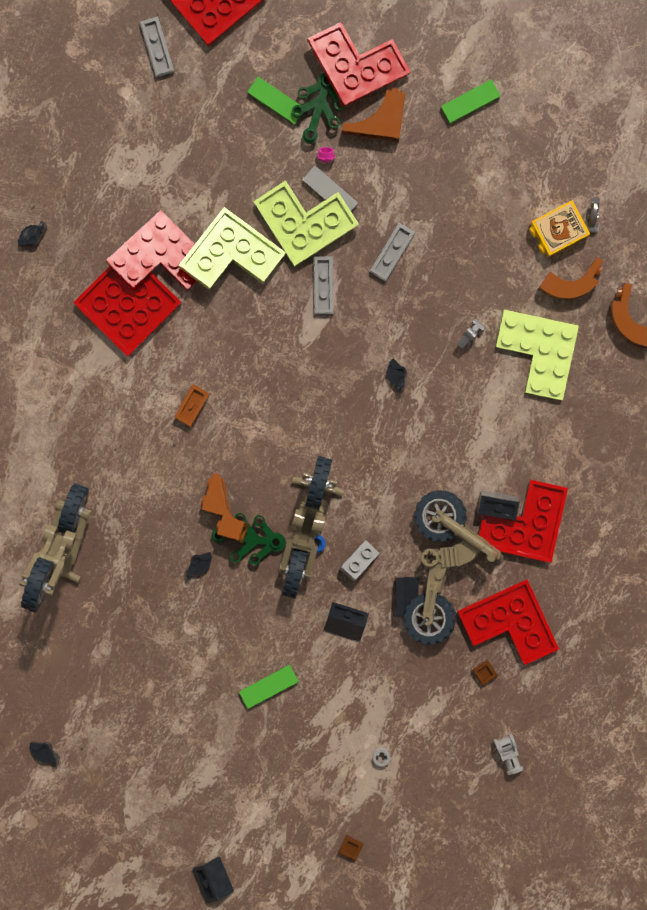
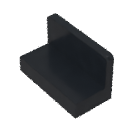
M481 490L478 514L511 520L517 519L520 503L519 497Z
M396 577L395 616H404L407 605H409L413 598L418 596V577Z
M332 602L324 630L360 641L369 613Z
M215 857L207 863L192 867L206 903L217 902L234 892L220 857Z

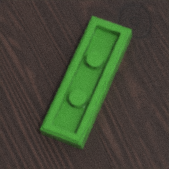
M257 77L247 93L295 125L299 118L292 115V108L300 104L260 77ZM297 108L294 110V113L300 114L301 110Z
M491 79L442 105L441 109L449 124L500 98V94Z
M289 664L240 690L239 693L249 709L299 681Z

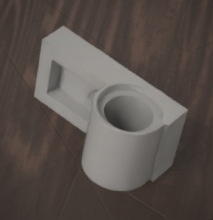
M365 540L339 569L354 582L378 556L379 552Z

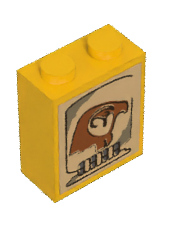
M573 200L535 219L530 223L531 227L529 228L533 238L537 237L540 243L538 245L542 255L546 254L547 258L590 235Z

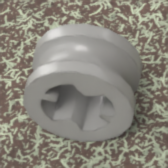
M385 748L376 749L373 754L374 763L378 766L387 765L390 761L389 751ZM380 752H383L384 756L387 755L383 762H379V758L376 759Z

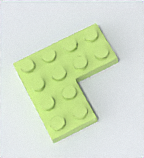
M286 180L253 201L294 266H297L359 225L339 192L307 213Z
M224 207L178 267L210 290L231 261H233L263 284L286 252Z
M503 310L496 348L532 355L525 393L563 401L579 326Z

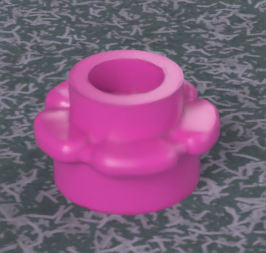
M330 147L319 148L317 153L318 159L322 163H330L335 158L334 149Z

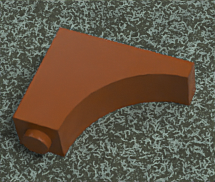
M398 88L387 90L382 105L372 116L356 123H343L342 134L399 142L406 93Z

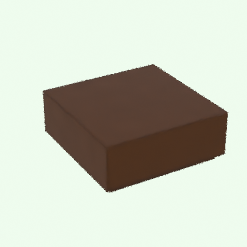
M488 659L471 669L482 686L498 676Z
M346 834L338 853L356 861L364 843Z

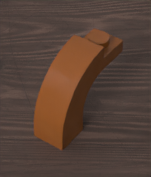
M598 257L595 258L583 277L575 281L563 280L549 272L538 287V290L558 300L579 298L598 284L599 281L593 278V276L597 277L602 271L603 267L601 264L603 260Z
M624 283L617 289L616 298L619 300L610 302L612 324L624 340L635 346L647 348V327L634 322L628 311L632 284Z

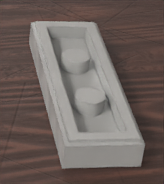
M158 16L141 21L140 25L156 78L174 73L175 71Z
M316 166L302 179L304 183L324 200L339 192L350 211L358 204L356 200Z
M398 223L369 272L386 282L415 232Z
M333 256L314 257V315L334 314Z

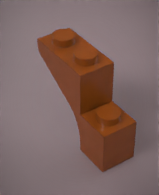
M213 473L207 482V494L203 496L201 501L202 510L208 514L222 517V520L218 521L216 527L217 534L220 537L243 543L249 525L233 517L230 511L225 480L220 475Z

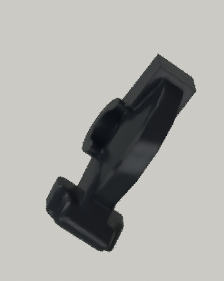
M40 221L39 226L30 225L25 227L19 236L18 245L20 247L39 245L41 236L47 231L46 223Z
M393 358L387 368V377L393 385L397 386V392L401 393L405 389L407 370Z
M211 552L201 555L195 554L191 557V563L185 571L187 579H191L193 574H202L208 570L212 559Z
M30 742L29 749H31L34 758L43 763L52 762L53 766L59 764L60 757L54 752L50 742Z

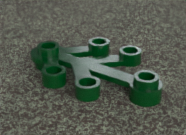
M325 73L319 76L317 83L307 88L301 87L298 90V97L301 100L307 99L310 94L320 90L319 96L301 106L295 105L292 108V115L296 118L315 108L309 128L305 129L302 134L303 141L309 145L317 141L318 134L316 128L322 110L331 129L335 130L340 125V120L334 116L326 101L327 94L329 93L334 101L336 111L341 112L345 109V107L338 108L336 106L341 101L331 83H324V79H327ZM306 91L307 95L301 96L300 92ZM298 108L301 110V113L295 114L294 110ZM332 120H335L338 124L336 126H332L330 122ZM311 132L314 137L308 138L306 134Z
M243 513L235 515V519H237L238 515H242L244 517L243 522L249 526L246 532L248 535H245L243 541L246 544L238 551H233L230 554L232 562H239L242 556L257 544L266 546L258 553L250 555L249 562L253 565H257L270 551L278 552L285 547V537L280 533H273L262 515H257L254 518V524L260 527L267 537L259 536L248 523ZM258 517H261L263 519V523L261 525L256 523V519ZM216 529L212 531L211 537L214 542L222 543L225 540H229L226 538L217 539L215 534L218 531ZM273 539H279L280 544L274 546L272 543ZM234 553L239 554L238 560H233L232 555ZM254 555L259 558L256 563L251 560V557Z

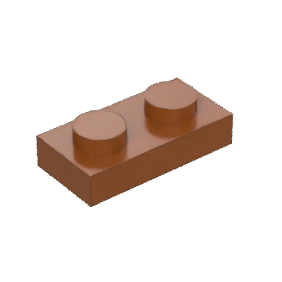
M193 384L174 417L191 427L210 393Z

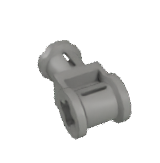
M512 733L503 739H494L498 754L502 761H505L507 775L522 771L523 766H520L517 758L519 754Z

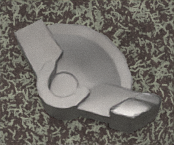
M592 198L591 204L588 206L587 216L590 219L589 223H585L591 233L599 231V224L596 223V219L598 218L600 198Z
M477 319L472 321L475 325L472 328L469 327L457 344L462 349L478 334L476 332L478 329L481 331L485 329Z

